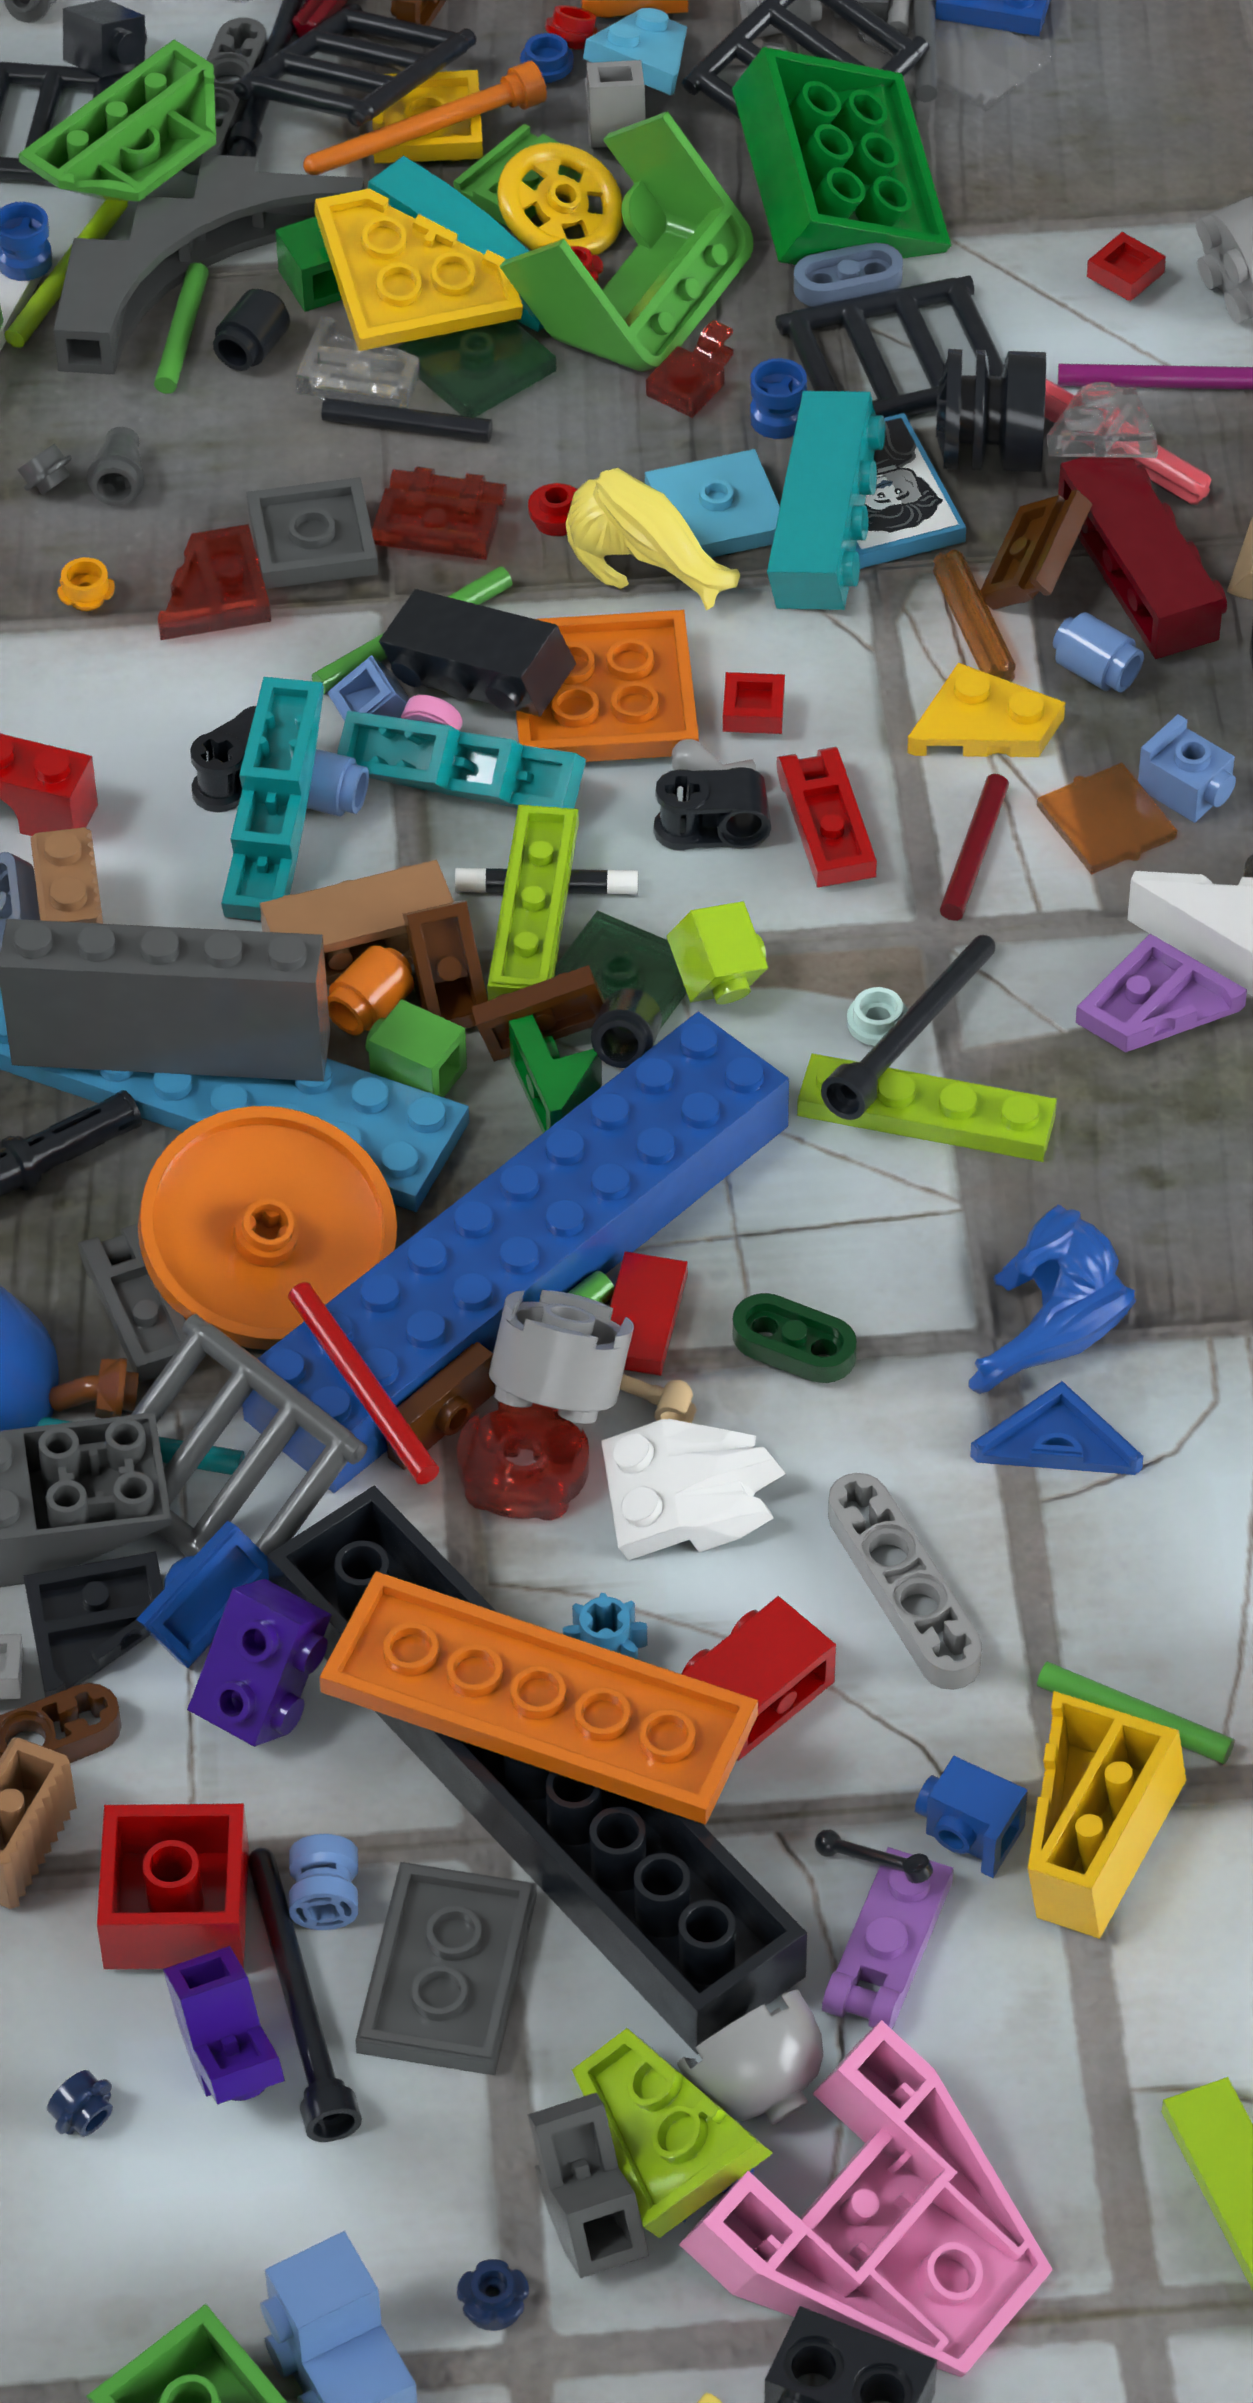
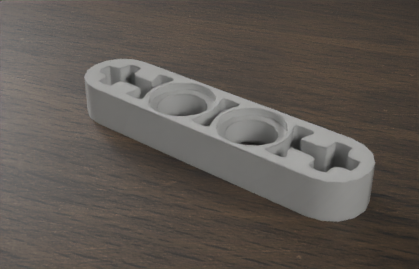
M852 1473L842 1476L834 1482L829 1492L828 1519L831 1528L924 1677L931 1684L942 1689L955 1690L968 1686L975 1681L980 1673L982 1642L978 1632L886 1487L879 1479L869 1474ZM855 1500L860 1507L869 1506V1523L871 1527L865 1530L866 1520L857 1507H847V1502ZM893 1545L901 1548L907 1557L898 1565L885 1566L875 1562L870 1554L879 1546ZM922 1594L933 1598L937 1602L938 1607L928 1615L919 1616L907 1612L901 1603L911 1595ZM944 1630V1643L953 1655L963 1653L962 1661L954 1662L949 1655L939 1657L940 1638L937 1635Z

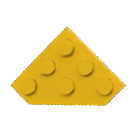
M370 188L315 199L314 212L358 351L521 319L523 305L519 293L499 267L506 260L505 258L490 250L483 254L457 241V233L420 214L413 218L389 205V198Z

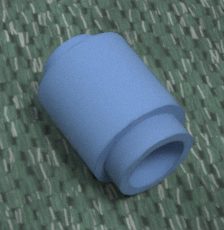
M1087 612L1079 614L1075 619L1072 617L1067 618L1060 625L1053 639V648L1056 649V663L1104 691L1111 688L1117 692L1125 691L1137 677L1144 661V652L1135 647L1136 644L1133 638Z
M316 749L307 809L336 816H342L345 812L357 814L364 803L368 789V768L357 765L353 757Z

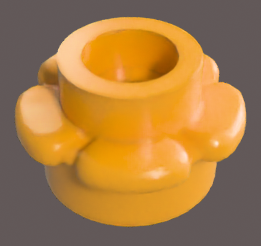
M89 557L77 558L68 562L63 567L60 577L61 586L58 587L57 594L65 605H72L80 611H92L99 608L104 600H109L113 596L115 583L112 579L108 578L107 568L101 561Z

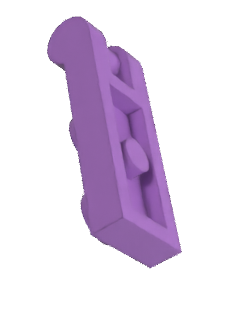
M890 1847L886 1850L887 1853L904 1858L912 1856V1854ZM929 1860L933 1867L931 1877L922 1883L916 1884L909 1882L903 1871L880 1865L837 1970L831 1975L822 2002L823 2012L844 2018L847 2012L869 2019L868 2025L871 2028H874L882 2020L893 2029L953 1883V1867ZM860 1980L880 1986L878 1992L858 1986Z

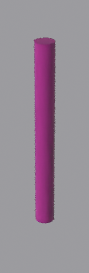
M1058 364L1057 385L1068 387L1253 390V367Z

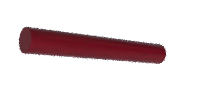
M990 774L986 778L944 895L940 913L948 920L958 921L962 919L1009 787L1007 778L1000 774Z

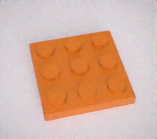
M684 610L536 619L558 625L576 665L540 717L515 710L518 743L524 746L572 752L585 758L586 762L671 757L672 750L678 742L685 739H693L699 742Z

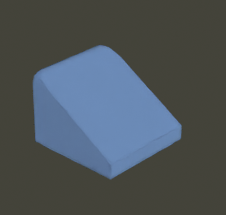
M372 655L327 692L344 721L347 711L401 718L409 700L395 675Z

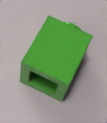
M403 999L400 1000L386 1019L380 1018L373 1024L366 1039L365 1046L366 1051L369 1052L370 1073L441 1097H445L467 1069L465 1028Z

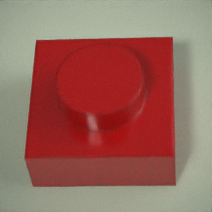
M1121 232L1088 260L1087 277L1131 302L1165 273L1166 256L1128 234Z
M726 672L723 732L782 734L785 674Z

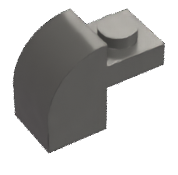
M593 2093L528 2114L539 2165H536L535 2169L543 2198L562 2248L579 2277L584 2278L649 2256L636 2195L618 2167L605 2106L598 2094Z

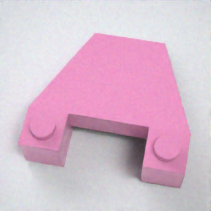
M881 2020L851 2049L812 2093L865 2144L800 2218L796 2216L752 2173L747 2171L720 2197L679 2245L734 2296L795 2317L799 2307L802 2306L937 2360V2369L962 2377L975 2364L1053 2269L936 2070Z

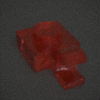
M712 320L701 332L693 352L677 346L646 379V396L693 418L725 384L723 367L732 358L734 350L723 344L733 334V329L716 320Z

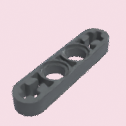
M236 18L224 23L219 29L206 59L214 65L215 110H224L227 113L216 117V144L203 154H228L225 147L232 126L240 121L247 101L241 100L235 95L233 91L234 84L260 65L267 45L266 29L263 24L255 19ZM242 46V54L235 53V49H239ZM224 75H238L241 77L239 80L232 82L216 80V78ZM202 155L184 167L182 171L191 175H198Z

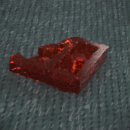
M249 524L191 534L184 551V564L176 570L171 583L172 596L165 611L160 610L157 617L160 641L271 622L270 603Z

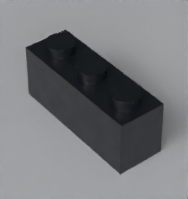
M414 589L379 640L391 664L393 674L409 686L419 687L422 685L445 691L457 699L465 700L471 698L493 704L506 712L517 710L539 717L576 665L556 624Z

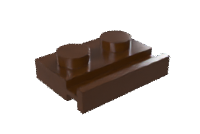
M1077 489L1071 491L1067 500L1057 495L1020 506L978 596L992 610L1018 603H1026L1032 600L1039 592L1044 596L1051 595L1091 509L1092 503Z

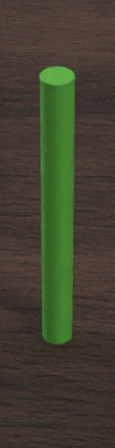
M500 566L447 597L480 605L512 586V579L508 571ZM384 633L312 674V681L322 682L323 694H325L371 655L380 662L385 660L387 656L379 643Z

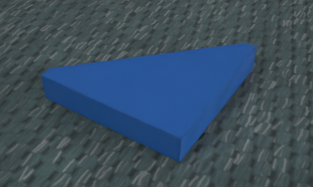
M1063 1381L973 1441L970 1457L977 1463L1136 1475L1143 1469L1144 1456Z

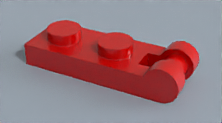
M838 748L819 749L817 756L798 759L796 754L777 757L779 783L782 791L786 793L817 888L875 878L877 860Z

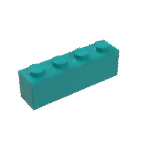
M803 391L767 569L776 609L845 610L849 586L858 585L860 559L855 549L857 540L865 541L867 538L869 520L868 510L865 505L866 495H874L877 485V467L873 458L875 450H883L885 443V420L883 415H876L871 392Z

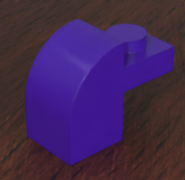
M230 1946L163 1969L188 2055L206 2097L212 2095L217 2105L230 2100H248L261 2094L265 2088L285 2081L279 2056L260 2025L248 1976Z

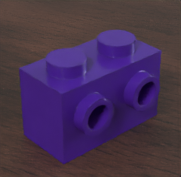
M265 1578L232 1588L187 1710L254 1747L286 1736L295 1728L304 1711L305 1701L301 1698L308 1676L317 1669L325 1656L328 1640L324 1637L332 1614Z

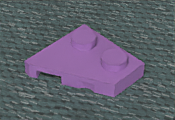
M1150 933L1077 1006L1075 1023L1122 1051L1129 1052L1241 1011L1246 1004L1247 989Z

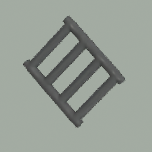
M193 1314L185 1321L182 1327V1333L187 1337L131 1413V1415L155 1412L157 1424L206 1354L232 1373L164 1468L169 1506L253 1390L279 1410L196 1526L193 1528L170 1510L172 1525L160 1529L156 1533L186 1557L196 1555L227 1521L231 1522L299 1426H301L326 1447L255 1544L267 1556L295 1536L346 1463L349 1462L352 1465L358 1463L364 1457L367 1446L346 1427L213 1324L208 1323L199 1315Z

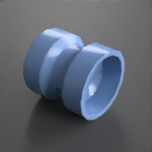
M314 1834L303 1837L293 1843L289 1849V1871L296 1883L289 1891L290 1918L296 1924L314 1930H334L352 1923L358 1916V1889L351 1883L358 1874L357 1846L342 1836L332 1834Z

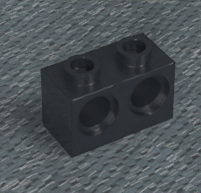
M800 2306L765 2378L764 2403H871L880 2400L890 2403H931L935 2395L937 2360ZM816 2373L826 2377L829 2381L820 2386H808L797 2379L805 2374Z

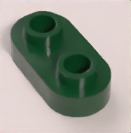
M771 1293L751 1295L743 1299L734 1310L732 1325L733 1341L738 1350L750 1358L817 1383L838 1381L846 1377L854 1368L857 1347L856 1335L849 1324L837 1317ZM768 1332V1333H771V1334H773V1335H772V1336H769V1337H766V1336L761 1335V1334H758V1333ZM825 1354L829 1355V1357H820L817 1355Z

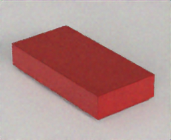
M624 1252L610 1307L613 1308L611 1321L621 1326L625 1317H627L634 1324L624 1370L662 1375L688 1276V1261Z

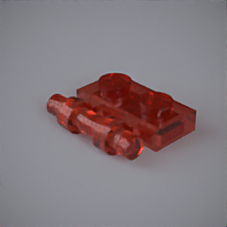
M416 466L414 471L393 469L390 478V488H385L373 524L374 544L487 560L499 520L498 506L503 507L505 505L507 485L488 482L484 475L467 473L465 478L436 475L434 468Z

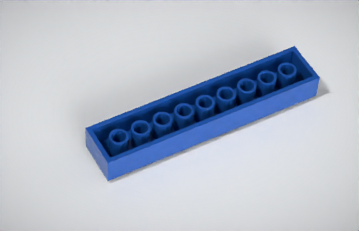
M698 1011L325 1306L395 1406L398 1407L471 1344H475L478 1341L489 1351L494 1352L505 1299L510 1293L524 1291L522 1302H539L542 1290L567 1293L596 1270L604 1274L608 1273L623 1260L625 1251L634 1252L788 1127L789 1078ZM305 1322L301 1323L257 1358L346 1427L367 1446L364 1457L354 1465L349 1462L346 1463L328 1488L332 1493L337 1492L387 1451L385 1436ZM254 1390L242 1405L244 1420L261 1434L279 1410ZM299 1426L282 1452L308 1472L326 1446Z

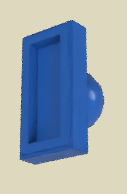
M227 1521L196 1555L183 1557L170 1567L164 1578V1590L136 1620L180 1664L189 1668L213 1642L232 1588L264 1578L269 1580L267 1556L235 1524Z

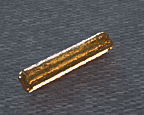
M955 549L948 553H938L933 560L935 563L933 573L979 670L1012 682L1015 679L1014 670L1016 664L964 555Z

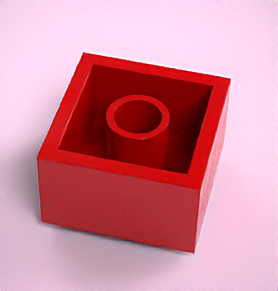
M244 1803L104 1805L97 1930L103 1969H164L228 1946L232 1948L238 1961L244 1968L249 1857Z

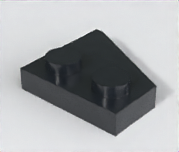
M156 1551L23 1575L45 1698L80 1685L151 1635L136 1619L164 1590Z

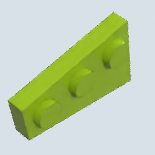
M628 2028L624 2029L572 2069L583 2096L597 2093L604 2103L618 2167L635 2192L643 2227L658 2238H661L741 2178L747 2171H750L773 2154Z

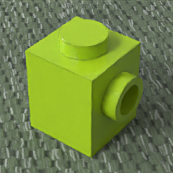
M744 901L690 910L666 936L690 1003L715 999L716 1004L723 1005L738 1001L750 994V986L768 969L763 940L754 930Z

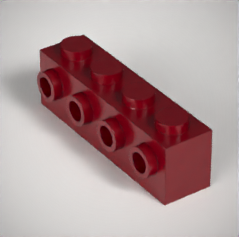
M1124 445L1060 463L1058 495L1067 500L1071 491L1078 489L1092 503L1078 538L1155 660L1218 641L1220 639L1222 614H1225L1227 611V600L1223 587L1219 581L1211 580L1206 573L1197 547L1192 541L1186 542L1177 528L1176 519L1171 507L1167 503H1161L1153 491L1151 480L1143 465H1136Z

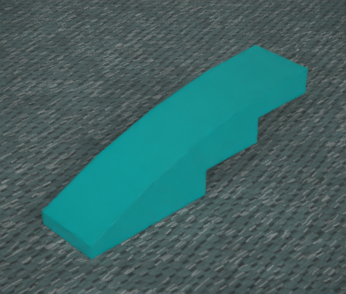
M402 156L368 181V189L370 188L389 198L390 206L413 218L420 214L457 233V241L483 254L490 250L505 259H509L529 252L525 246L489 214L451 185L405 156ZM520 296L523 310L521 319H517V321L539 332L544 328Z
M263 677L239 774L242 793L230 838L233 857L221 902L224 917L261 921L260 903L290 895L315 760L324 692L322 682Z
M347 711L337 754L355 758L357 765L367 767L369 778L514 808H518V805L574 809L586 763L585 758L572 752L524 746L513 739L461 732L450 725Z

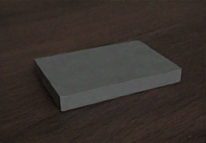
M400 1862L355 2040L356 2053L495 2076L536 1903L537 1884Z

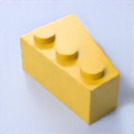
M1053 1691L1049 1743L1045 1745L1043 1759L1045 1770L1041 1796H1038L1027 1868L1036 1917L1100 1939L1186 1782L1180 1733L1177 1729Z

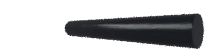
M324 398L321 418L324 421L490 442L493 427L492 419Z

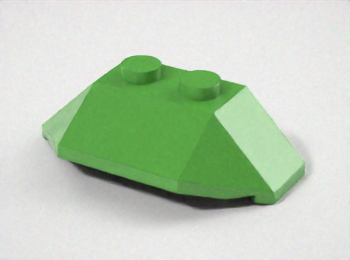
M173 39L20 152L19 162L60 189L105 200L139 202L216 144L214 65Z

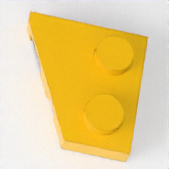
M958 663L909 734L907 753L914 756H926L927 746H963V756L987 757L998 753L1008 755L1009 757H1039L1064 720L1065 702Z

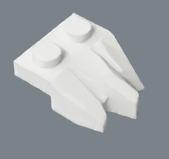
M661 1419L601 1441L617 1544L628 1561L690 1540L700 1553L744 1537L773 1519L765 1503L760 1498L753 1497V1495L786 1473L765 1447L753 1448L756 1440L755 1435L673 1419Z

